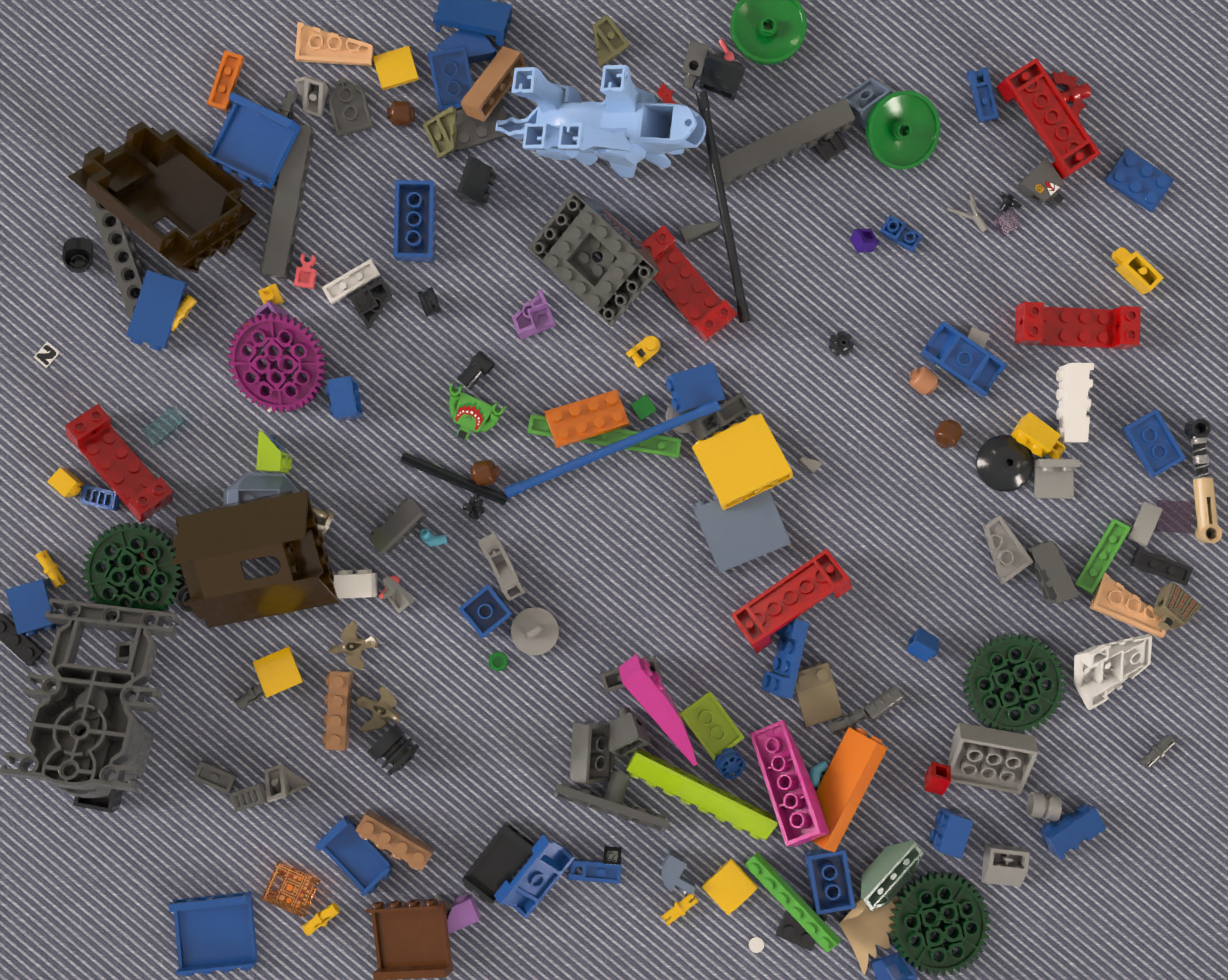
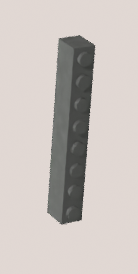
M846 98L719 158L724 188L729 187L731 182L735 180L742 181L746 179L749 173L763 171L765 166L770 163L775 165L781 162L782 158L787 155L792 157L798 154L800 149L804 147L811 148L815 146L821 138L828 140L835 136L836 131L841 130L844 132L852 128L855 117ZM709 163L706 165V171L714 186L711 167Z
M300 124L298 125L301 126V129L277 176L279 177L278 183L274 186L273 194L275 200L270 206V214L272 216L271 221L267 223L268 238L263 244V251H265L264 259L260 261L262 274L286 280L289 279L315 131L311 126Z

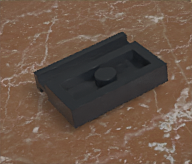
M836 131L835 136L828 140L821 138L814 146L824 163H827L849 147L839 131Z

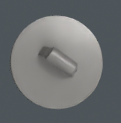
M531 607L521 611L515 617L511 626V637L515 646L528 655H541L548 652L556 644L559 635V627L555 617L549 611L539 607Z

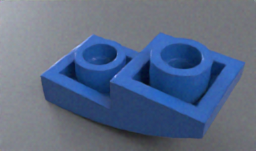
M889 215L880 230V233L912 253H914L923 238V234L907 227L906 223Z

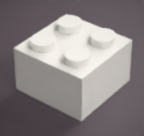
M372 569L357 570V574H353V570L337 571V575H334L333 583L338 599L378 596L377 573H372Z

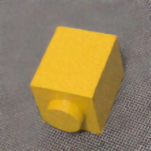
M62 467L47 481L63 497L70 498L78 495L81 491L80 487L84 484L68 468Z

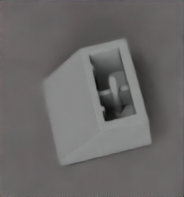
M985 843L981 882L1020 887L1028 873L1030 852L1023 847Z

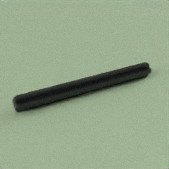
M403 453L401 457V463L478 494L500 505H505L507 502V495L484 485L479 486L472 480L408 453Z

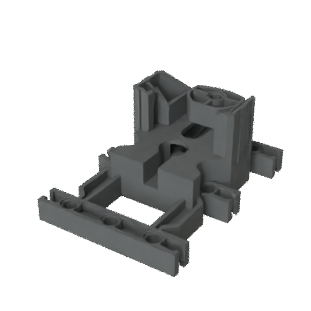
M50 598L48 604L53 608V611L57 612L58 609H63V613L51 614V611L47 610L45 618L50 623L63 624L64 626L56 632L47 663L54 675L47 676L28 673L27 682L35 685L41 683V689L30 690L28 687H24L23 693L29 698L44 700L35 706L25 741L32 753L29 755L5 752L4 758L9 760V764L20 761L19 768L8 769L6 768L7 765H2L0 772L7 777L48 781L61 791L81 798L105 797L109 795L111 789L138 792L139 786L135 783V780H131L130 783H125V781L135 777L141 779L142 774L146 771L145 767L149 759L153 736L139 722L132 711L158 713L159 705H156L154 702H150V704L144 703L145 697H156L157 699L162 697V693L157 688L146 687L147 682L150 680L158 648L151 637L156 635L176 638L177 632L174 629V625H169V628L163 627V623L175 622V626H179L180 618L176 613ZM78 611L75 616L71 617L73 612ZM117 615L115 620L110 621L112 616ZM156 620L153 625L148 626L150 621ZM84 627L136 633L127 669L121 670L74 664ZM57 685L56 690L53 691V692H50V689H51L53 686ZM35 763L34 769L28 771L29 766Z

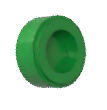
M494 652L489 657V666L494 671H502L508 665V657L503 652Z

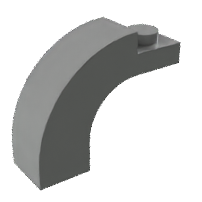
M493 533L478 540V544L490 563L507 600L510 601L524 594L525 590L497 535Z

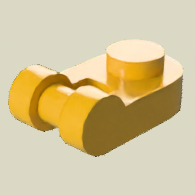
M647 336L631 348L626 355L635 361L636 367L639 368L658 353L660 341L655 336ZM639 350H642L645 353V355L642 358L637 353Z

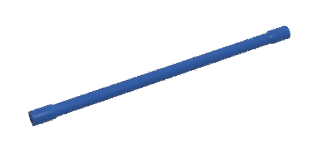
M717 399L701 405L699 408L531 478L504 487V491L507 497L510 498L529 488L692 420L717 412L721 408Z

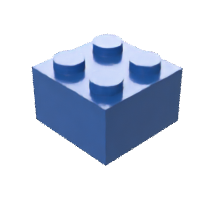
M351 376L327 380L328 385L325 386L327 396L331 399V404H329L330 415L339 421L363 418L357 380Z
M490 583L458 608L482 639L514 613Z
M942 807L941 811H938L935 821L937 824L935 830L933 829L930 833V844L941 853L962 859L974 821L965 814Z

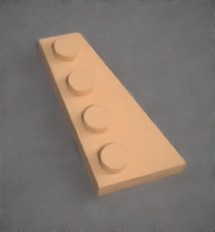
M298 22L295 60L297 62L372 66L373 46Z
M1104 573L1097 585L1090 609L1159 638H1164L1166 630L1159 627L1161 619L1154 614V608L1142 602L1141 598L1131 594L1119 582L1116 583L1108 574Z

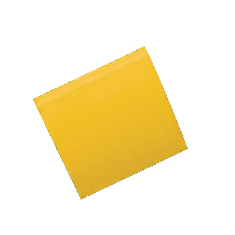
M410 46L373 56L383 91L419 80Z
M289 646L253 662L266 698L304 682Z
M732 858L717 870V873L702 884V888L727 915L738 908L758 888Z

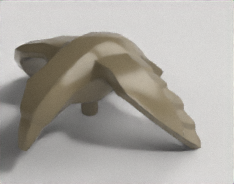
M353 620L341 633L343 643L332 646L328 652L333 654L345 653L346 663L354 668L363 670L365 665L361 659V651L367 648H376L378 640L374 636L366 639L359 638L356 634L357 623Z
M384 686L379 688V693L381 694L379 701L371 700L363 695L356 699L357 707L366 708L373 712L370 721L365 722L361 732L383 728L387 725V719L401 722L400 714L393 710L397 700Z

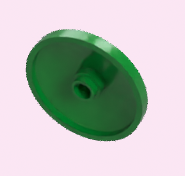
M739 0L733 10L730 21L731 38L737 50L748 60L762 65H774L791 58L801 47L807 29L806 15L798 0Z
M896 91L883 97L872 109L866 125V140L874 158L886 167L900 170L914 168L923 163L934 151L940 135V119L935 106L927 97L914 91Z

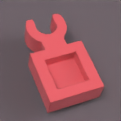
M302 254L300 257L302 267H296L294 286L314 289L317 270L312 269V266L316 263V257L312 255L311 261L306 262V255Z

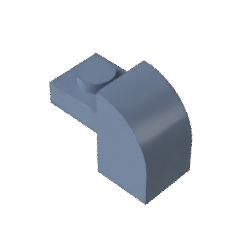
M670 850L661 866L664 885L670 891L676 885L680 892L693 894L696 889L695 883L681 875L687 866L686 860Z

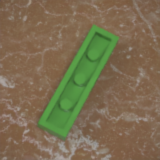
M1113 518L1075 582V586L1093 594L1131 527Z

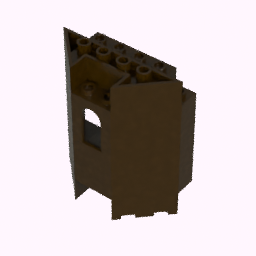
M140 122L128 129L126 142L107 154H105L103 148L98 146L84 155L83 167L68 176L174 266L197 274L201 263L207 257L211 258L216 251L225 255L257 214L240 200L242 198L243 186L173 128L161 135L153 127L149 128L143 122ZM166 217L178 228H174L167 234H164L153 224Z
M307 490L296 493L287 491L206 508L196 514L176 518L178 534L174 535L173 549H176L175 558L171 559V565H181L190 598L182 604L186 607L190 606L193 609L192 613L199 619H204L209 628L339 603L333 583V571L328 565V553L323 547L322 532L318 529L317 514L313 511ZM265 556H274L279 560L280 570L278 573L246 579L241 561Z

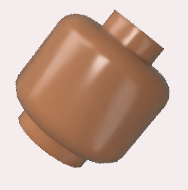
M926 366L920 369L915 368L910 374V386L921 395L931 394L939 385L937 382L938 376Z

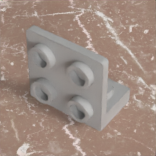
M1080 459L1034 460V497L1072 499L1074 497V468L1080 467Z

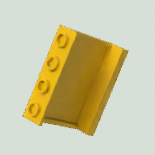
M761 413L749 416L744 422L734 423L723 432L717 431L706 440H698L692 446L693 453L696 455L723 511L793 478L792 470Z

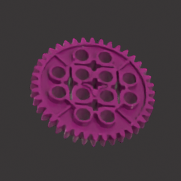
M266 312L262 316L258 314L254 318L248 319V321L242 323V326L237 328L238 332L233 334L234 339L230 340L232 346L228 347V350L232 353L227 355V357L232 359L228 362V365L233 366L229 372L235 373L232 377L233 380H238L235 386H242L240 393L246 391L245 398L247 399L251 396V403L258 401V407L265 404V410L272 407L273 412L277 409L281 413L285 409L287 412H290L292 409L297 410L300 407H304L306 403H310L317 396L316 393L321 391L320 387L324 385L322 380L326 378V375L323 373L327 371V368L322 366L327 361L323 360L322 357L326 353L320 352L323 346L317 345L320 339H313L315 332L309 334L310 327L303 328V321L297 324V318L294 317L290 320L289 314L283 318L281 312L275 315V312L269 315ZM259 332L263 334L264 340L259 337ZM285 332L290 335V340L285 337ZM266 345L264 347L263 352L259 354L261 352L262 346ZM247 346L251 347L252 353L248 351ZM273 346L278 348V353L274 351ZM299 346L304 348L305 353L300 351ZM262 359L266 361L267 366L263 365ZM288 359L293 362V366L288 364ZM294 371H296V372L293 374V375H294V376L292 377L293 379H290V380L287 382V380H288V379L290 378V376H291V373H293ZM250 372L255 375V379L251 377ZM276 372L281 375V379L276 376ZM302 372L307 375L308 380L303 378ZM265 386L270 389V392L266 391ZM290 386L296 389V393L291 390Z

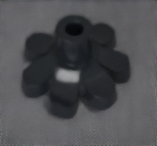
M1004 192L1000 193L1003 204L999 209L1002 212L1006 213L1009 207L1019 209L1022 206L1018 201L1013 200L1014 197L1011 194L1007 196Z
M838 331L837 336L831 335L830 341L833 343L829 344V349H835L834 354L836 356H839L841 352L844 355H848V348L851 349L854 346L849 341L852 336L850 334L844 336L842 331Z
M477 494L470 497L469 503L463 504V510L469 511V517L476 520L480 517L479 513H484V508L480 507L483 505L480 495Z

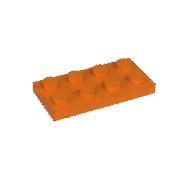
M617 389L544 411L556 448L621 429L630 424Z

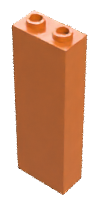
M848 727L816 791L830 834L811 841L823 849L834 853L887 750V747L881 744V739L873 735L871 737L866 736L868 732L859 727L856 730Z

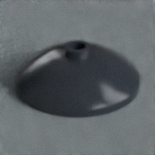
M998 435L987 440L979 449L976 457V469L980 479L988 487L996 491L1009 492L1021 488L1030 479L1034 469V458L1031 450L1018 443L1011 435ZM1007 459L1011 460L1010 466L1006 464Z

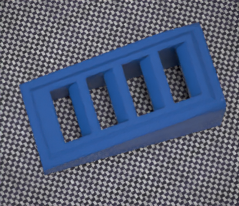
M83 484L79 503L118 511L120 498L113 490ZM88 489L91 490L89 501L86 500ZM95 491H98L96 502H93ZM102 493H105V494H104V498H103V502H102V504H101V503H100L101 495H102ZM111 494L109 505H106L108 495Z

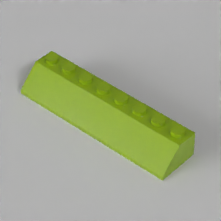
M642 749L633 752L626 766L629 776L635 779L640 777L646 780L645 783L653 788L658 786L663 789V793L671 797L676 795L680 797L681 802L687 805L692 803L698 806L697 809L705 814L710 812L715 815L714 818L723 823L728 821L732 823L733 828L739 831L744 829L750 832L749 835L757 840H760V838L766 840L777 827L778 822L774 815Z

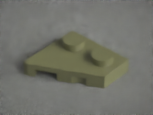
M608 14L592 25L598 64L602 68L628 49L630 44Z
M451 106L422 124L439 159H443L457 150L456 108Z

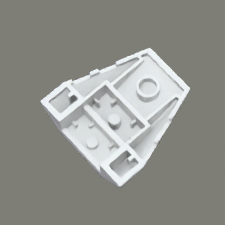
M1146 634L1090 647L1074 656V685L1088 710L1109 699L1108 694L1114 689L1119 691L1123 687L1121 684L1129 677L1133 679L1150 665L1152 635Z

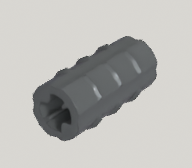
M893 685L863 708L869 717L876 721L905 698L900 690Z

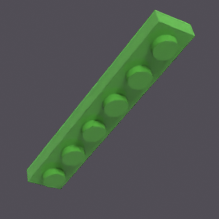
M759 852L754 854L744 864L827 953L840 943L841 939Z

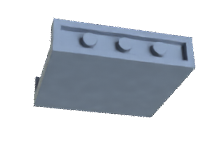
M769 489L724 511L716 495L713 496V501L707 503L706 500L696 503V508L693 509L719 573L791 544Z

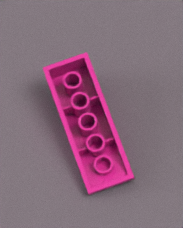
M635 654L618 667L623 685L692 765L696 766L697 761L686 727L674 701L661 682L662 678L656 671L652 672L650 670V664L644 657L640 658L638 654Z
M785 720L750 733L785 845L795 847L830 834L812 781Z

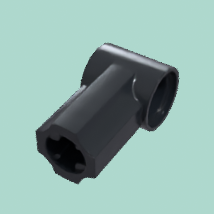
M479 351L470 361V365L457 379L470 390L482 376L487 375L495 366V362L484 352Z

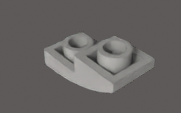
M1144 501L1128 539L1147 546L1163 509Z

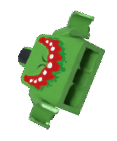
M452 382L449 387V409L453 422L460 425L456 436L467 441L471 431L479 434L494 427L507 407L504 406L502 409H499L498 403L500 401L492 406L463 392L460 394L463 385L460 384L459 388L456 389L453 386L454 382Z

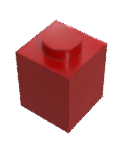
M932 761L924 775V791L943 796L951 783V766Z

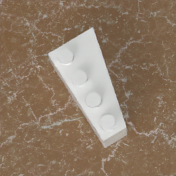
M1069 363L1059 367V370H1057L1056 380L1059 382V389L1056 392V399L1059 401V408L1056 411V418L1059 420V427L1056 431L1061 434L1059 437L1061 443L1088 442L1090 416L1086 415L1091 407V399L1088 396L1090 387L1093 386V379H1090L1089 375L1090 370H1094V363Z

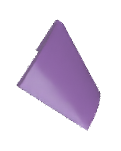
M542 289L538 290L537 295L531 302L527 301L523 309L512 317L517 334L521 340L556 326Z

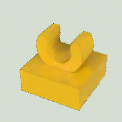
M276 283L258 290L263 305L269 300L276 305L284 302Z

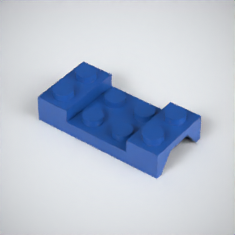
M945 321L940 323L919 354L966 384L968 389L981 398L988 394L992 383L1007 366L1003 361Z
M794 619L775 632V634L780 635V639L777 642L776 658L773 660V672L765 671V675L762 678V690L780 697L793 699L809 622Z
M544 834L531 849L534 853L512 882L506 880L494 895L500 905L503 906L505 903L513 907L525 919L528 918L575 859L567 848Z

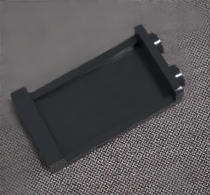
M506 821L463 876L462 882H464V887L469 891L474 890L478 893L479 898L483 902L493 904L496 899L495 893L506 880H511L527 857L533 853L531 849L535 843Z

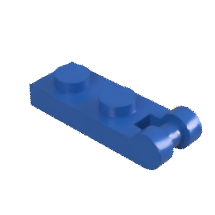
M980 68V71H967V80L970 83L978 123L998 119L999 114L988 68ZM981 78L983 82L978 83L977 79Z
M575 858L569 865L566 879L620 884L621 865L603 864V861ZM577 867H582V873L576 872Z

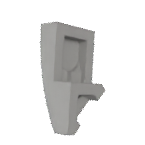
M387 576L383 579V583H385L383 598H387L398 614L414 602L410 595L392 578Z

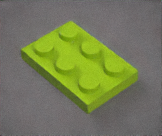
M708 691L680 712L681 717L713 760H715L717 754L720 755L722 753L721 750L732 748L745 738L711 691Z

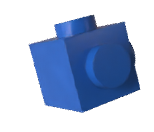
M919 627L910 637L906 651L927 662L931 657L934 658L939 651V647H937L939 638Z

